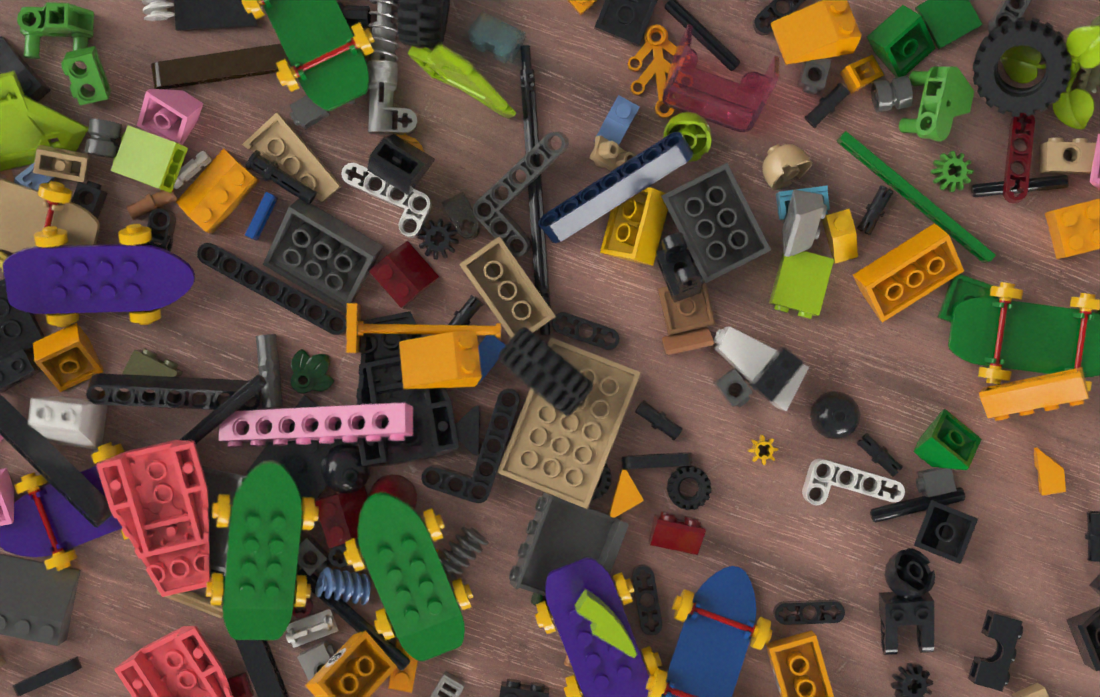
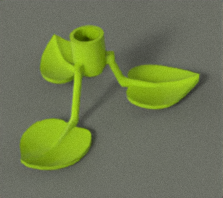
M1100 26L1079 27L1073 30L1067 37V51L1072 58L1070 79L1066 92L1060 94V98L1055 104L1053 103L1052 107L1056 117L1071 128L1085 129L1094 112V100L1091 94L1081 88L1071 91L1074 79L1077 77L1076 73L1081 70V66L1093 68L1100 64ZM1026 45L1011 47L1000 57L1008 76L1018 83L1032 82L1038 76V69L1046 68V64H1039L1042 60V53Z

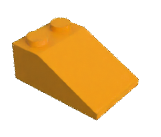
M822 0L771 22V28L785 65L853 54L862 37L847 0Z
M477 331L448 332L399 342L403 389L475 387L482 378Z

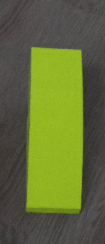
M585 588L575 604L577 613L592 621L590 625L592 634L635 658L637 653L619 618L600 598Z

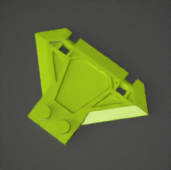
M440 44L433 51L426 47L420 49L412 46L407 54L431 78L462 90L507 119L516 115V112L490 84L459 55Z
M15 71L0 74V171L33 164L39 145L76 152L88 131V127L26 97ZM58 137L59 141H51V139Z

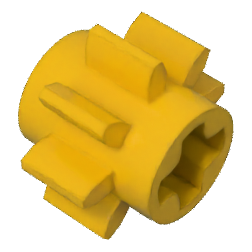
M761 434L760 440L751 439L753 447L747 449V451L754 454L752 457L753 462L757 461L758 458L761 459L762 465L766 464L767 459L775 461L772 455L774 451L779 449L771 445L774 442L773 438L766 442L764 435ZM759 445H762V446H766V445H767V447H766L767 454H766V455H764V454H762V453L759 454V452H760V450L758 449Z

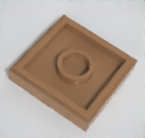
M705 282L701 284L700 294L675 303L667 286L657 288L668 335L716 325Z

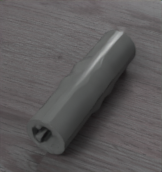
M276 334L256 336L259 376L262 375L267 383L261 389L262 408L283 407Z

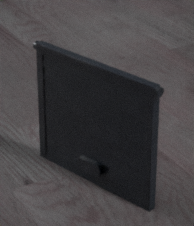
M174 0L176 31L258 27V19H255L252 12L249 14L246 12L241 0Z

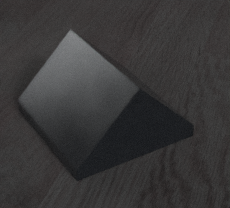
M1096 607L1066 619L1083 663L1095 671H1100V607Z

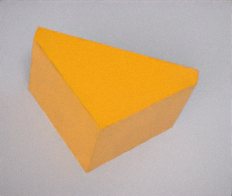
M873 54L846 66L840 72L851 94L884 76Z
M622 468L609 511V516L613 518L644 501L626 469Z

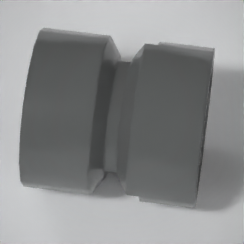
M908 76L893 78L891 83L888 80L872 82L871 97L875 112L892 110L893 106L896 109L912 107L913 91Z
M89 119L88 133L91 135V138L86 139L85 153L107 158L116 157L119 145L115 141L120 138L122 124L101 119Z

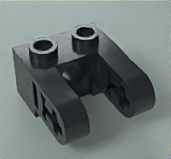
M675 233L667 236L662 240V250L656 252V260L672 300L675 303L700 294L701 284H704V281L696 266L692 264L694 261L687 249L683 234Z
M894 592L879 593L881 647L883 654L897 655L898 626L917 625V645L920 653L934 652V600L930 593L927 592L917 598H903Z

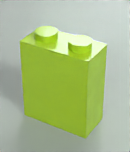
M128 125L122 135L118 153L113 159L111 171L172 193L188 148Z
M783 249L769 304L775 305L774 310L788 313L789 309L798 311L797 316L812 319V315L819 316L834 259L806 251L787 257L784 256Z

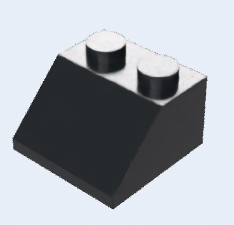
M931 500L913 546L961 564L978 518Z

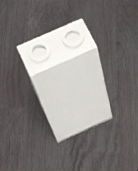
M730 326L719 329L713 339L715 343L713 349L749 383L755 379L777 351ZM803 364L774 401L769 402L776 408L787 411L809 367Z
M65 396L33 398L28 424L52 444L98 450L97 447L103 444L108 405H97L91 403L88 399Z

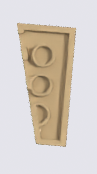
M278 112L242 144L253 152L256 150L260 151L261 156L269 161L277 162L279 169L316 191V198L321 202H325L342 187Z

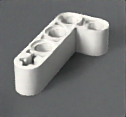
M348 163L343 167L341 174L347 184L404 209L398 225L403 235L408 238H415L422 232L421 227L425 225L432 208L431 200L426 194L413 189L409 196L404 193V197L401 200L395 201L392 198V192L397 188L367 171L366 167L356 163ZM356 170L360 176L365 178L364 182L357 178H353L351 181L349 172H355ZM374 179L382 181V187L378 191L370 189V183ZM418 198H424L427 202L425 209L416 210L414 202ZM409 220H414L417 224L416 230L412 233H407L404 229L405 223Z
M819 458L811 462L802 491L804 499L813 505H821L827 500L831 485L895 503L902 500L905 495L904 486L896 480ZM820 464H825L827 466V473L820 477L817 475L816 469ZM843 471H849L850 479L847 483L840 481V474ZM871 477L873 479V486L871 489L865 490L863 482L866 478ZM881 485L889 488L893 487L896 489L895 494L880 490ZM818 487L821 491L820 496L813 500L810 498V491L812 488Z

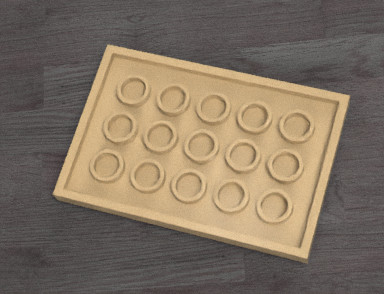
M550 338L548 346L593 383V390L572 415L565 416L530 388L497 473L588 509L641 372Z

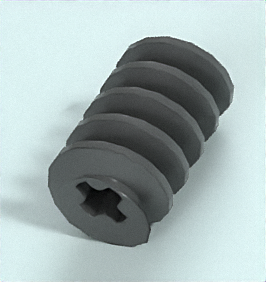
M462 527L461 529L465 535L456 534L455 537L458 543L450 541L449 545L452 550L443 549L442 551L446 557H439L444 571L456 580L457 576L455 573L462 575L464 572L461 565L469 567L470 563L467 558L475 560L476 554L474 551L482 552L483 549L480 543L483 545L489 544L485 537L472 527L470 529Z

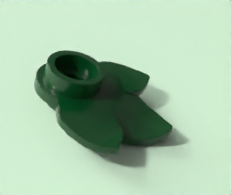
M299 350L291 361V368L294 373L291 377L292 388L301 394L308 393L311 390L322 392L329 389L334 383V379L326 374L330 365L329 355L317 354L310 358L305 350ZM301 377H305L308 380L305 385H301L298 382Z

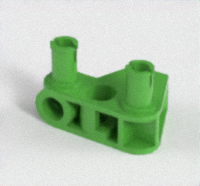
M46 2L43 7H22L17 16L20 33L25 36L23 57L28 59H40V38L43 36L73 38V51L87 48L88 40L94 37V11L73 4ZM35 17L36 22L31 26L30 21Z
M933 66L929 71H912L909 76L911 85L924 86L917 119L902 118L899 122V130L901 133H917L920 138L932 139L937 142L943 141L951 131L953 117L970 113L975 91L960 69L955 66Z

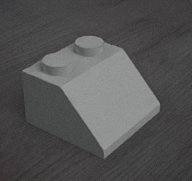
M793 190L782 228L784 256L790 257L811 249L814 239L818 240L820 235L819 222L820 219L825 218L827 205L823 203L822 194Z

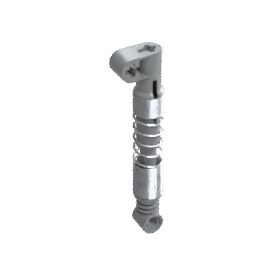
M369 0L371 3L377 4V11L369 12L371 15H377V22L368 25L372 27L371 35L375 41L371 43L374 52L371 53V59L367 63L369 71L368 133L377 135H410L416 130L417 116L410 109L393 108L394 91L397 89L398 64L396 61L399 59L395 55V49L399 45L395 42L398 33L396 34L398 31L396 30L397 22L391 23V17L398 21V17L391 15L397 12L398 9L391 11L392 5L399 7L397 5L399 0ZM380 87H384V102H379ZM393 114H398V121H402L403 117H408V121L412 122L408 123L406 128L402 127V123H398L397 130H392Z

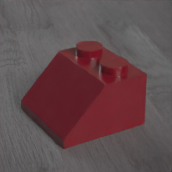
M408 241L386 255L369 270L371 275L403 309L439 278L438 274Z
M365 485L352 494L336 493L315 501L329 548L345 544V541L353 538L358 539L359 517L364 503L368 499Z

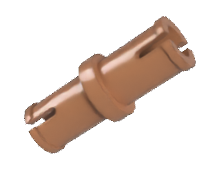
M161 190L153 195L149 193L145 195L146 198L126 207L131 218L135 220L178 199L174 190H172V193Z

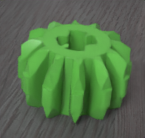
M950 151L948 155L945 153L940 154V160L933 161L934 166L938 169H932L930 173L937 175L933 183L941 182L940 190L948 187V191L952 193L956 188L963 190L964 183L968 184L971 182L967 175L972 174L974 170L967 169V166L971 164L970 160L963 162L965 154L960 153L956 157L955 151ZM954 168L956 173L950 176L948 171Z

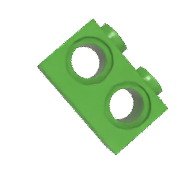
M96 46L67 52L61 64L65 76L69 75L71 81L70 90L73 98H77L80 106L107 100L110 96L111 88ZM81 61L86 64L87 68H79L75 62ZM90 84L95 88V90L88 91L84 88L83 85Z

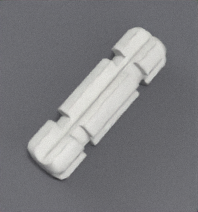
M205 151L199 152L195 156V160L192 158L181 167L174 185L175 189H179L184 185L183 181H189L200 172L202 166L206 167L211 163L212 160Z

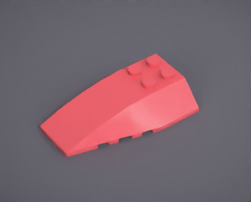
M172 440L129 450L97 463V469L110 511L114 518L118 519L122 526L121 530L126 538L130 539L135 548L136 555L139 559H142L147 573L161 596L165 597L206 587V583L211 582L208 486L195 442Z
M183 626L141 648L114 669L132 697H233L221 663L197 626Z

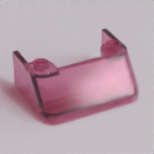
M688 24L670 66L663 89V103L667 107L683 113H696L706 121L737 132L750 131L754 127L779 79V57L774 56L765 75L758 72H748L742 77L740 83L695 68L698 62V55L690 48L693 26Z

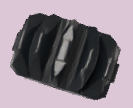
M443 219L438 220V226H435L433 220H429L431 229L423 225L421 229L426 232V235H418V239L426 240V242L419 245V248L429 247L425 251L427 257L434 251L433 258L435 260H438L439 252L442 253L444 259H447L448 254L445 250L448 249L450 252L455 253L456 250L450 244H459L458 239H451L452 236L458 234V231L452 230L448 232L452 227V223L448 222L443 228ZM438 233H442L441 236L445 237V240L440 242L439 246H436V242L432 241V238L437 237Z
M907 663L906 670L898 666V670L901 673L899 675L892 674V677L896 680V682L891 683V687L896 689L895 697H924L925 693L928 695L932 694V691L927 688L933 685V681L927 679L930 673L927 670L922 671L923 667L917 664L913 667L911 663Z

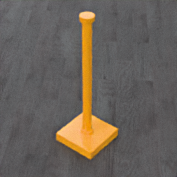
M347 303L346 353H360L361 336H364V333L437 335L457 331H477V335H496V338H501V323H496V326L364 324V321H361V305Z

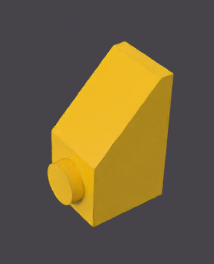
M850 209L826 215L824 219H821L834 264L857 258V235Z

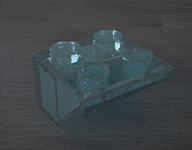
M481 11L468 30L473 48L484 53L488 50L494 53L493 57L503 63H507V61L514 62L526 39L525 32L484 11Z

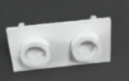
M331 608L290 623L286 629L288 632L286 639L295 648L338 632L339 630Z

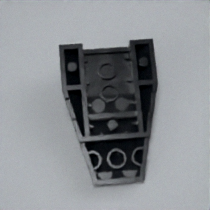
M411 311L363 320L364 324H416ZM364 333V336L361 338L359 383L356 395L357 405L406 403L413 406V436H404V440L392 441L389 440V437H381V441L369 442L366 441V438H358L362 467L392 466L439 457L459 449L452 403L446 388L403 389L399 342L421 338V334ZM388 417L384 418L382 421L383 429L386 428L389 424ZM364 418L359 421V430L365 426Z

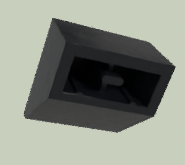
M392 134L382 138L369 155L367 171L409 196L433 164L435 158L397 135Z

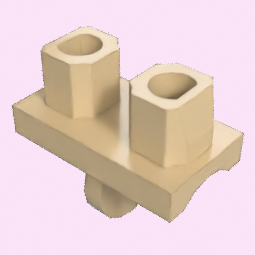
M601 135L596 136L595 148L590 154V159L594 161L596 166L599 168L605 167L609 171H613L635 157L630 151L626 152L617 143L609 141Z

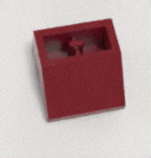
M661 511L660 515L654 514L649 544L651 546L698 555L706 529L697 518L685 516L684 520L677 519L673 513Z

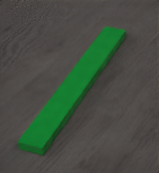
M847 131L838 137L836 141L840 146L948 233L949 236L982 263L991 262L996 254Z

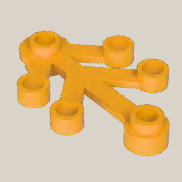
M655 24L646 29L644 33L645 44L635 56L628 60L627 66L632 72L639 71L642 67V61L653 49L654 60L639 79L632 82L630 91L635 96L642 95L646 84L655 74L658 92L655 113L658 117L666 119L673 114L675 106L673 101L668 99L665 73L677 81L679 88L682 90L690 89L693 79L690 75H684L663 58L664 49L675 57V62L679 66H686L690 61L689 53L680 50L668 40L667 30L663 26ZM657 33L660 35V40L653 41L651 36ZM685 55L687 61L680 62L678 56ZM632 60H637L639 62V67L633 68L630 65V62ZM684 78L688 79L690 85L683 86L681 80ZM635 84L642 86L640 92L634 91L633 86ZM666 105L669 108V111L667 113H662L660 111V106Z

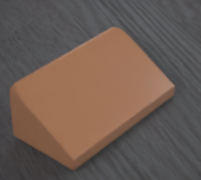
M704 327L662 337L664 353L671 355L712 346L714 340L710 330Z

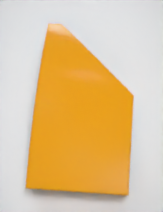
M1035 447L1034 466L1038 470L1040 494L1044 496L1066 492L1064 468L1055 459L1046 455L1038 447Z

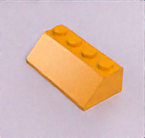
M934 223L853 274V277L861 294L883 323L956 277L964 269L949 234Z
M1080 367L983 387L979 392V396L987 417H994L995 421L1010 418L1009 414L1019 412V416L1033 414L1034 409L1044 407V411L1058 409L1059 404L1069 402V406L1084 404V399L1089 398L1083 368Z

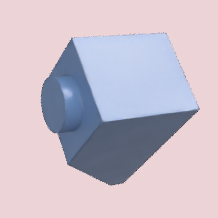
M618 95L597 136L601 135L609 141H614L619 146L640 107Z

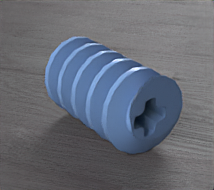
M325 567L318 577L315 594L316 597H320L324 591L325 598L329 599L331 594L334 593V600L337 601L340 599L341 594H343L344 602H348L350 596H352V603L356 604L359 598H361V604L365 605L370 596V579L366 574L359 575V573H350L345 570L341 572L339 569L332 570L329 567Z

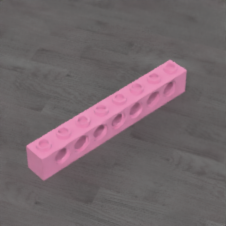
M406 403L235 411L219 425V441L228 443V447L234 448L243 447V443H250V446L261 447L265 446V442H273V445L285 446L288 445V441H296V444L308 445L311 444V440H319V443L331 444L334 443V439H342V442L354 443L357 442V438H366V441L369 442L381 441V437H389V440L401 441L404 440V436H413V406ZM388 417L389 424L386 428L383 429L382 421L384 418ZM364 418L365 426L359 430V421ZM341 419L342 426L336 431L335 424ZM315 421H318V428L313 432L312 425ZM295 422V429L290 433L289 427L291 423ZM272 423V430L270 433H267V426ZM247 424H249V431L247 434H245L244 428Z

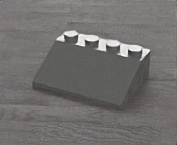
M728 163L661 196L679 233L683 234L687 249L705 283L771 251Z
M297 199L289 206L263 265L346 313L347 303L354 301L370 273L369 270L374 267L384 246L315 205H307L301 199Z
M0 554V634L55 646L67 640L81 570L69 567L57 571L56 567L47 570L44 562Z

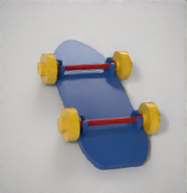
M736 566L725 567L713 574L700 586L695 595L694 592L684 589L680 596H676L672 609L675 610L674 619L684 623L668 671L658 668L654 676H649L646 684V689L649 690L647 697L733 696L749 643L751 647L761 650L765 643H769L772 636V630L770 629L771 620L760 617L755 625L756 599L753 586L746 572Z

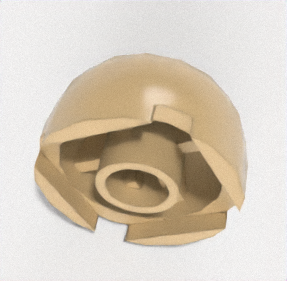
M777 144L768 150V156L763 162L762 170L766 183L772 190L777 191L791 185L792 182L790 180L795 176L799 179L804 176L811 168L812 162L802 148L793 144L782 146Z

